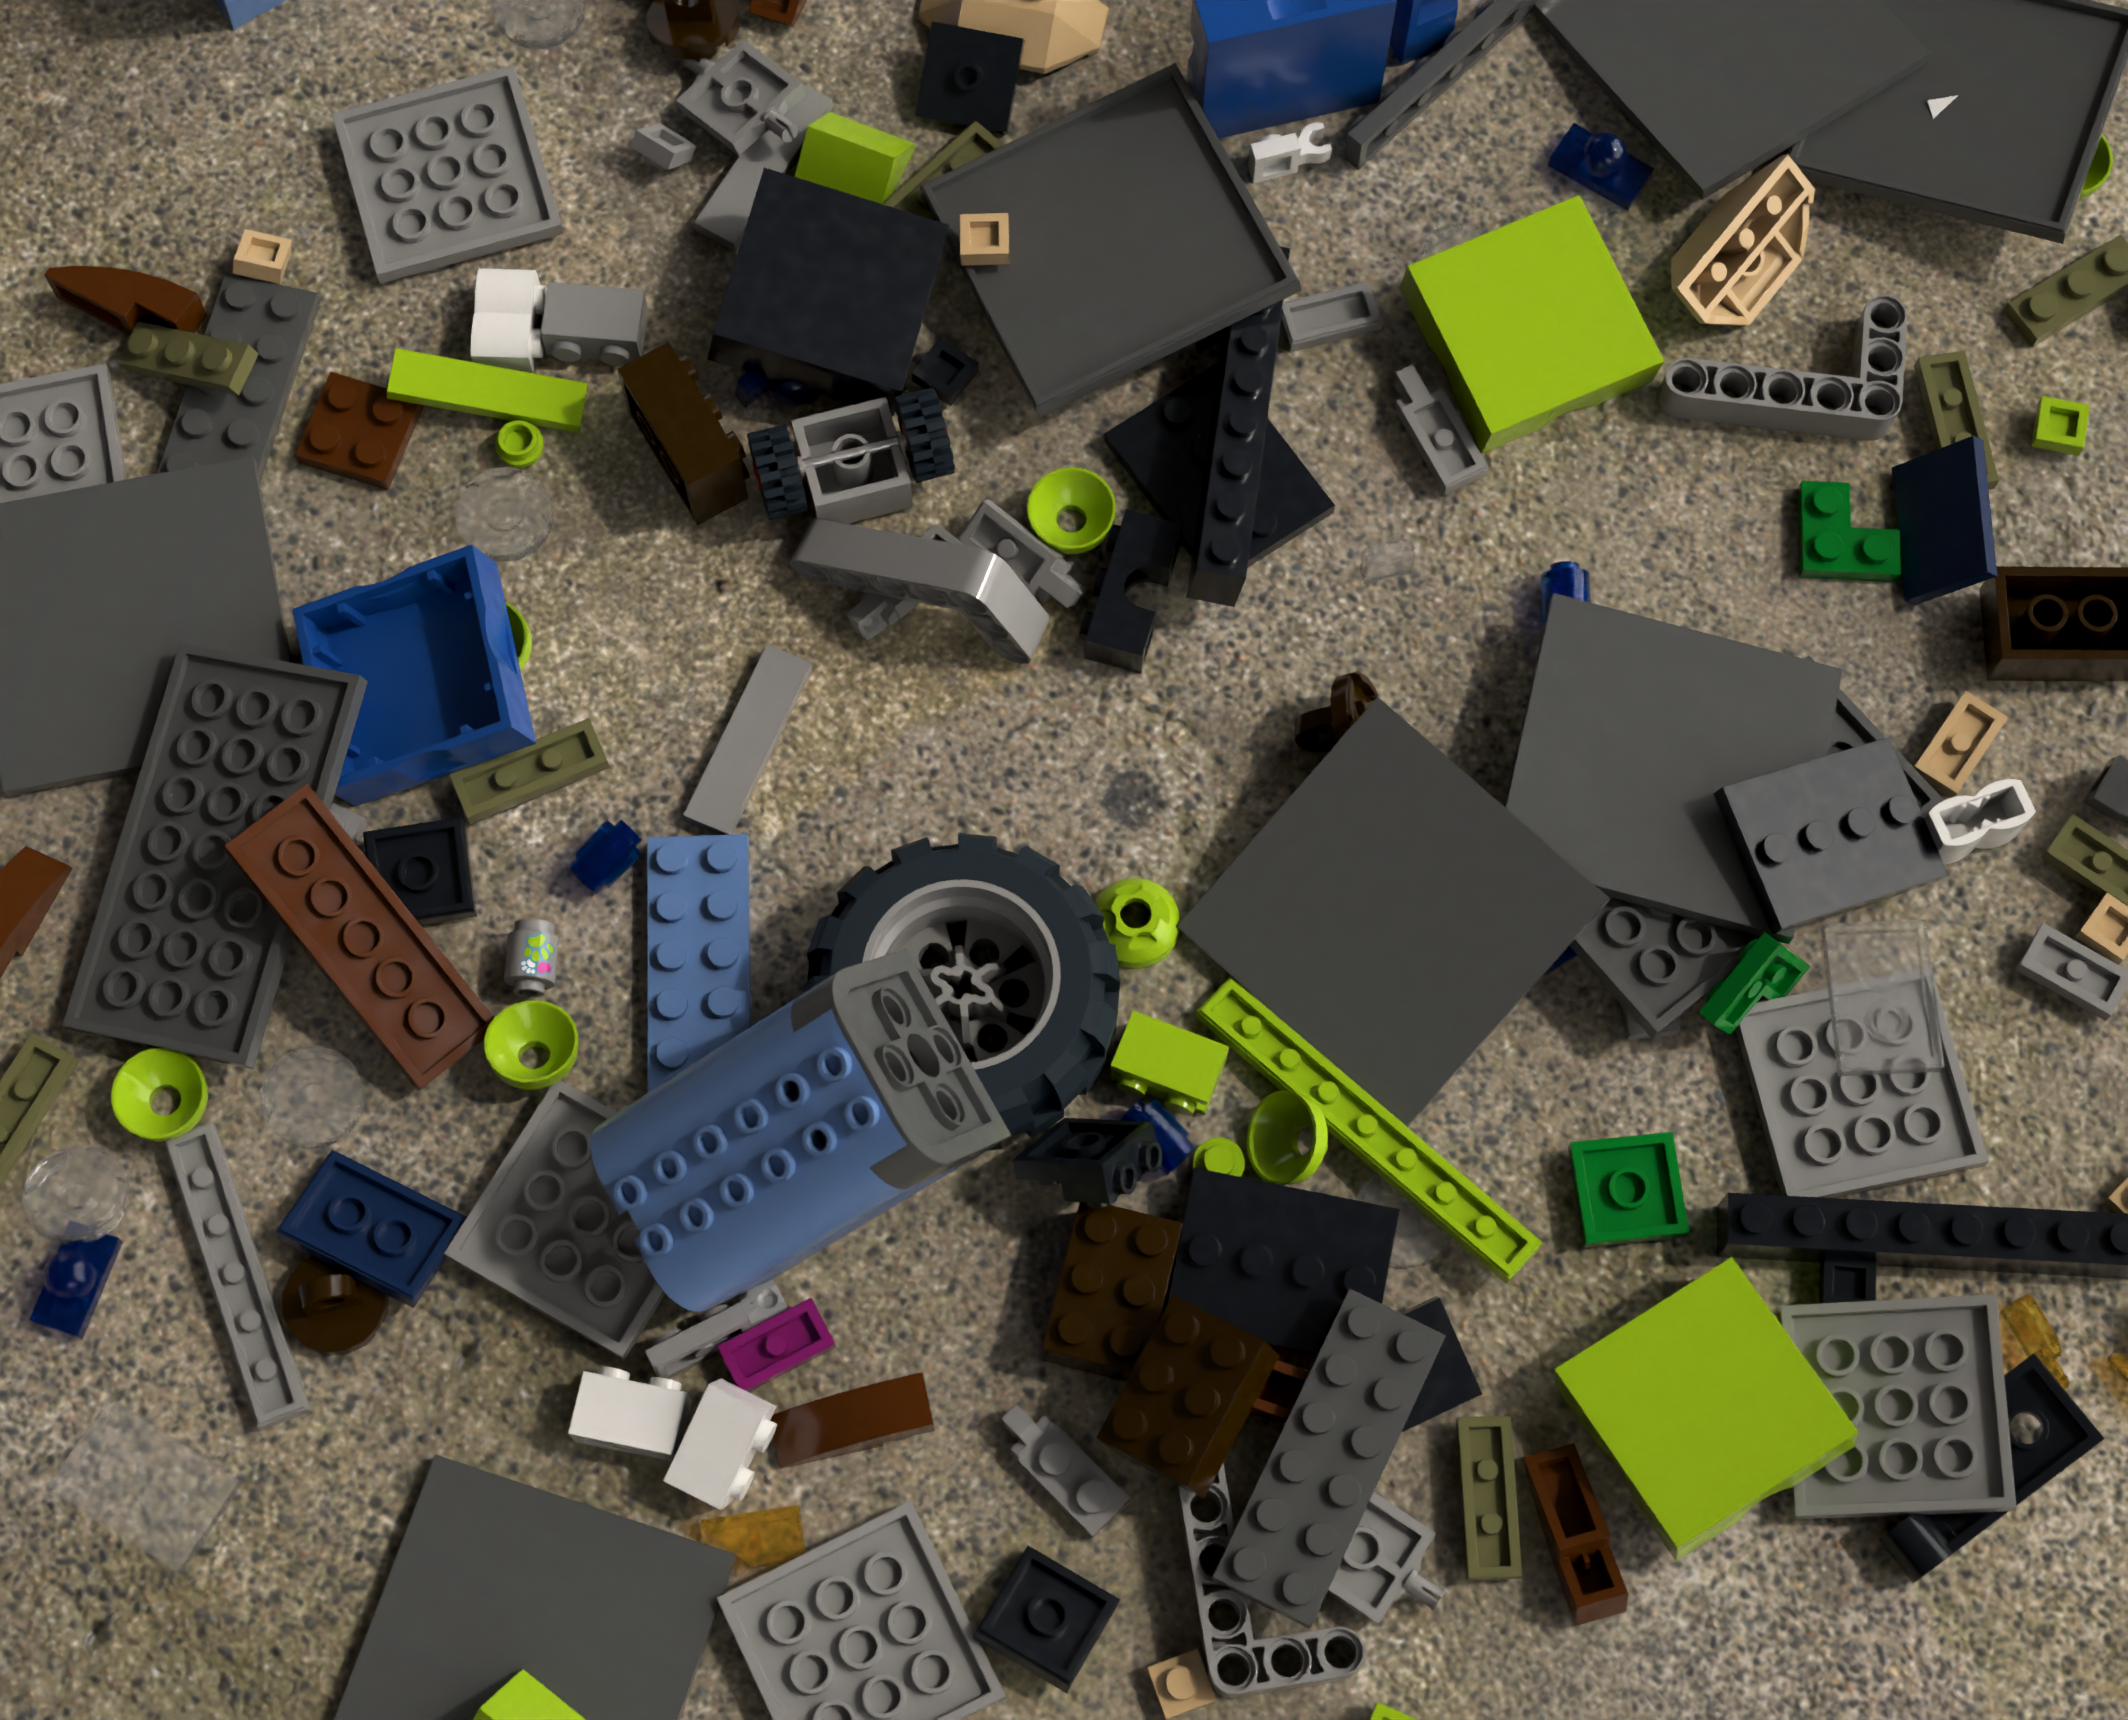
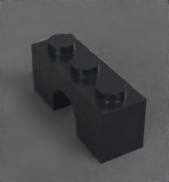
M1126 509L1121 526L1117 524L1112 525L1106 544V552L1112 554L1108 569L1099 567L1092 590V595L1099 598L1094 612L1085 611L1079 630L1078 639L1085 641V659L1142 673L1155 631L1156 611L1133 604L1126 596V593L1134 585L1143 582H1151L1168 587L1181 546L1183 524Z

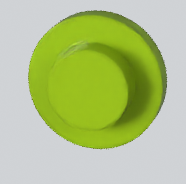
M515 420L505 424L498 432L495 439V449L498 457L504 464L513 468H525L539 460L544 451V440L540 430L535 425L526 421Z
M1222 1137L1211 1138L1197 1148L1193 1159V1169L1199 1168L1242 1177L1245 1168L1244 1154L1240 1147L1232 1140Z

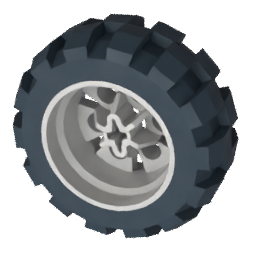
M958 833V844L931 847L929 839L926 837L891 849L892 861L875 871L868 866L860 869L837 892L839 903L832 914L819 919L807 952L809 968L807 982L803 984L804 993L843 968L907 949L962 1049L973 1048L976 1062H971V1065L1009 1130L1010 1137L1026 1132L1032 1138L1064 1118V1109L1077 1095H1087L1106 1064V1054L1112 1036L1116 1034L1121 982L1116 947L1109 943L1103 928L1104 916L1083 886L1069 885L1059 875V864L1028 846L1021 848L1017 854L998 848L997 837ZM966 925L964 949H962V945L955 946V950L952 949L947 927ZM986 947H991L992 952L999 958L996 963H987L979 967L972 962L971 958L976 952L984 950ZM1026 949L1034 962L1007 974L1005 967L1022 950ZM930 955H939L948 961L946 966L940 965L932 969H924L921 963ZM964 983L971 985V994L965 993L961 1000L954 998L953 988L961 989ZM1010 990H1019L1028 997L1025 1004L1016 1008L1004 1005L1000 999L1003 994ZM949 1012L954 1016L961 1017V1022L951 1020L945 1014ZM973 1014L979 1016L974 1020L969 1021V1016H972ZM1027 1022L1034 1025L1025 1036L1007 1023ZM996 1034L1006 1041V1046L1001 1051L989 1053L979 1046V1042L987 1035ZM1001 1142L989 1150L1002 1149Z

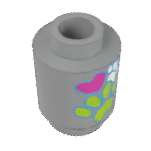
M520 919L514 922L513 931L508 933L504 983L513 987L514 994L523 997H541L544 995V990L555 987L559 937L554 934L555 925L553 923L539 919Z

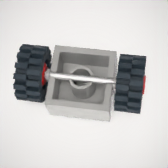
M932 387L894 398L898 424L901 429L899 432L895 430L886 397L791 420L798 457H795L786 424L747 433L759 492H761L769 520L808 510L802 486V477L805 479L815 519L848 524L913 507L911 481L902 452H906L916 483L955 473L950 438L935 389Z

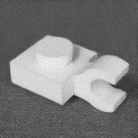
M1317 122L1305 126L1299 138H1297L1296 133L1284 136L1273 134L1250 144L1248 170L1253 184L1297 173L1299 165L1318 164L1329 160L1332 151L1330 144L1323 146L1311 144L1312 140L1323 138V123Z

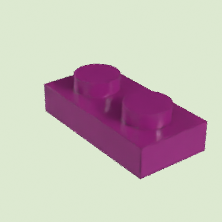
M809 1298L717 1347L737 1387L751 1392L836 1348V1345L812 1298Z

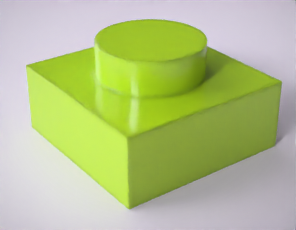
M2042 396L2037 403L2031 447L2079 456L2085 446L2090 405Z

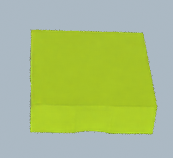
M1580 195L1408 265L1399 287L1427 345L1436 354L1445 368L1450 381L1452 395L1481 453L1537 431L1565 413L1596 406L1646 385L1654 380L1664 363V359Z
M1733 1257L1722 1262L1554 1369L1556 1388L1595 1445L1620 1470L1626 1480L1633 1500L1676 1562L1739 1522L1761 1500L1779 1491L1792 1488L1854 1448L1859 1433Z

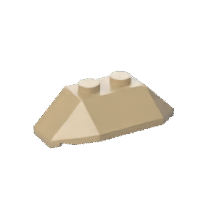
M922 0L918 15L919 20L925 26H928L929 29H931L932 22L1024 38L1025 44L1020 69L1046 74L1071 64L1085 55L1089 57L1099 53L1109 8L1099 0Z
M1788 154L1782 155L1727 192L1672 257L1671 288L1699 324L1749 326L1803 260L1809 229V204H1813L1815 189Z

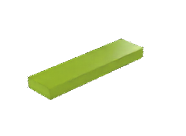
M395 348L387 388V399L508 421L522 420L536 426L580 433L588 383Z

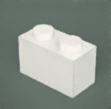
M605 1366L599 1367L598 1374L583 1371L568 1431L573 1441L672 1462L684 1438L692 1404L688 1393L681 1391L682 1384L660 1377H651L649 1384L630 1381L629 1372Z
M721 1378L708 1384L664 1478V1482L719 1510L732 1503L734 1499L741 1501L749 1489L755 1472L748 1469L757 1450L763 1453L775 1433L777 1424L770 1420L777 1406Z

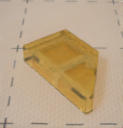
M2028 1293L2010 1303L2000 1311V1314L2027 1358L2035 1353L2065 1390L2069 1387L2070 1383L2068 1376L2065 1375L2056 1360L2062 1353L2058 1337L2033 1296Z
M799 1505L701 1520V1527L706 1533L714 1537L754 1569L785 1564L806 1553Z

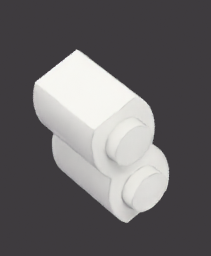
M478 268L475 287V312L471 331V358L473 362L533 372L535 358H543L544 344L540 334L541 329H537L539 314H544L547 285H540L536 270Z
M2005 779L1985 786L1976 796H1955L1938 803L1925 817V822L1945 865L1963 859L1974 848H1995L2008 843L2018 835L2036 811L2022 781Z

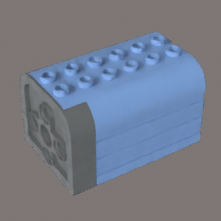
M907 949L843 968L600 1123L593 1130L590 1150L596 1172L618 1213L622 1214L628 1211L638 1228L640 1236L634 1242L658 1285L679 1306L693 1312H702L738 1294L751 1290L759 1284L774 1279L1009 1138L1011 1134Z

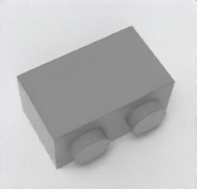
M548 282L540 333L547 356H553L565 362H575L580 360V358L601 360L613 366H623L642 356L649 315L644 290Z

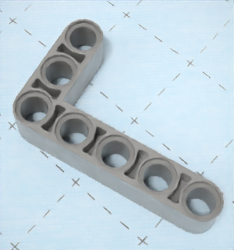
M1888 294L1877 295L1867 302L1854 330L1851 377L1703 359L1680 358L1673 361L1666 370L1657 395L1658 404L1662 411L1669 416L1681 419L1867 441L1878 440L1889 432L1902 406L1907 332L1906 307L1902 301ZM1873 321L1883 322L1888 328H1880ZM1870 363L1881 365L1886 372L1873 369ZM1674 384L1686 385L1692 392L1685 393L1675 388ZM1722 390H1732L1736 392L1740 398L1728 397L1722 392ZM1770 395L1781 396L1788 404L1777 403ZM1818 401L1830 402L1836 409H1826ZM1866 406L1876 407L1884 415L1873 414Z
M812 519L790 561V566L793 570L814 582L960 610L997 654L1019 664H1029L1050 621L1048 613L1011 567L996 554L976 547L829 520Z
M1222 1464L1205 1496L1213 1499L1218 1504L1220 1515L1215 1521L1203 1523L1196 1520L1191 1513L1190 1504L1200 1497L1175 1484L1205 1669L1214 1692L1224 1698L1236 1699L1341 1682L1351 1678L1362 1666L1365 1659L1364 1643L1355 1631L1346 1627H1334L1254 1640L1247 1598L1212 1581L1213 1576L1205 1574L1201 1569L1199 1557L1208 1550H1217L1224 1554L1235 1531L1224 1464ZM1224 1603L1232 1606L1237 1613L1238 1624L1228 1631H1220L1214 1628L1208 1618V1611L1213 1605ZM1334 1640L1347 1643L1353 1653L1351 1666L1344 1669L1331 1666L1325 1657L1326 1644ZM1280 1649L1293 1651L1300 1661L1298 1674L1292 1677L1278 1675L1271 1665V1656L1275 1651ZM1228 1657L1241 1660L1247 1670L1246 1680L1237 1686L1225 1684L1217 1673V1665L1221 1660Z

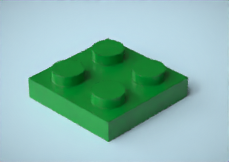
M1673 1132L1570 1142L1568 1153L1583 1248L1682 1238L1690 1233Z

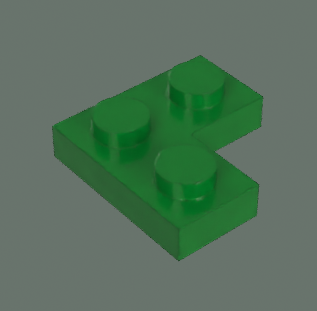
M1801 481L1798 487L1799 578L1897 582L1901 575L1900 530L1851 527L1850 483Z
M1764 932L1759 939L1751 941L1743 948L1738 957L1739 964L1730 975L1712 986L1705 997L1706 1004L1699 1013L1714 1026L1731 1035L1762 996L1769 1000L1786 997L1811 966L1797 954Z

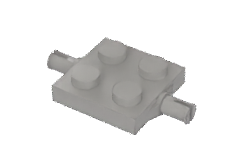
M742 40L727 55L716 59L714 62L709 61L707 58L684 59L685 67L692 70L698 76L693 85L676 99L679 108L686 116L738 156L767 131H772L786 143L792 141L790 135L795 139L798 134V127L786 119L784 115L806 97L807 93L799 80L748 42Z
M1373 1492L1327 1593L1376 1626L1381 1622L1391 1604L1403 1596L1405 1592L1430 1607L1433 1611L1445 1591L1420 1576L1418 1572L1422 1555L1436 1533Z

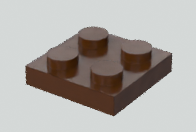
M330 371L297 448L295 457L300 464L389 490L423 410V405L387 399V388Z

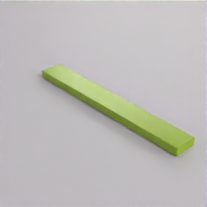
M1232 977L1196 1011V1018L1278 1089L1281 1091L1298 1092L1313 1099L1325 1117L1328 1132L1506 1285L1541 1248L1543 1243Z

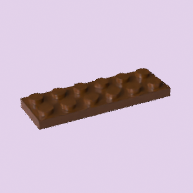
M308 783L222 848L417 1091L423 1089L484 1040L487 1028L494 1019L493 1015Z

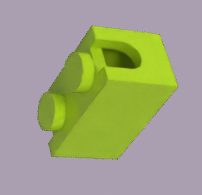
M1133 1010L1111 1063L1110 1079L1117 1081L1116 1087L1127 1094L1145 1097V1094L1148 1093L1164 1099V1105L1177 1113L1192 1116L1195 1111L1205 1115L1226 1063L1229 1046Z

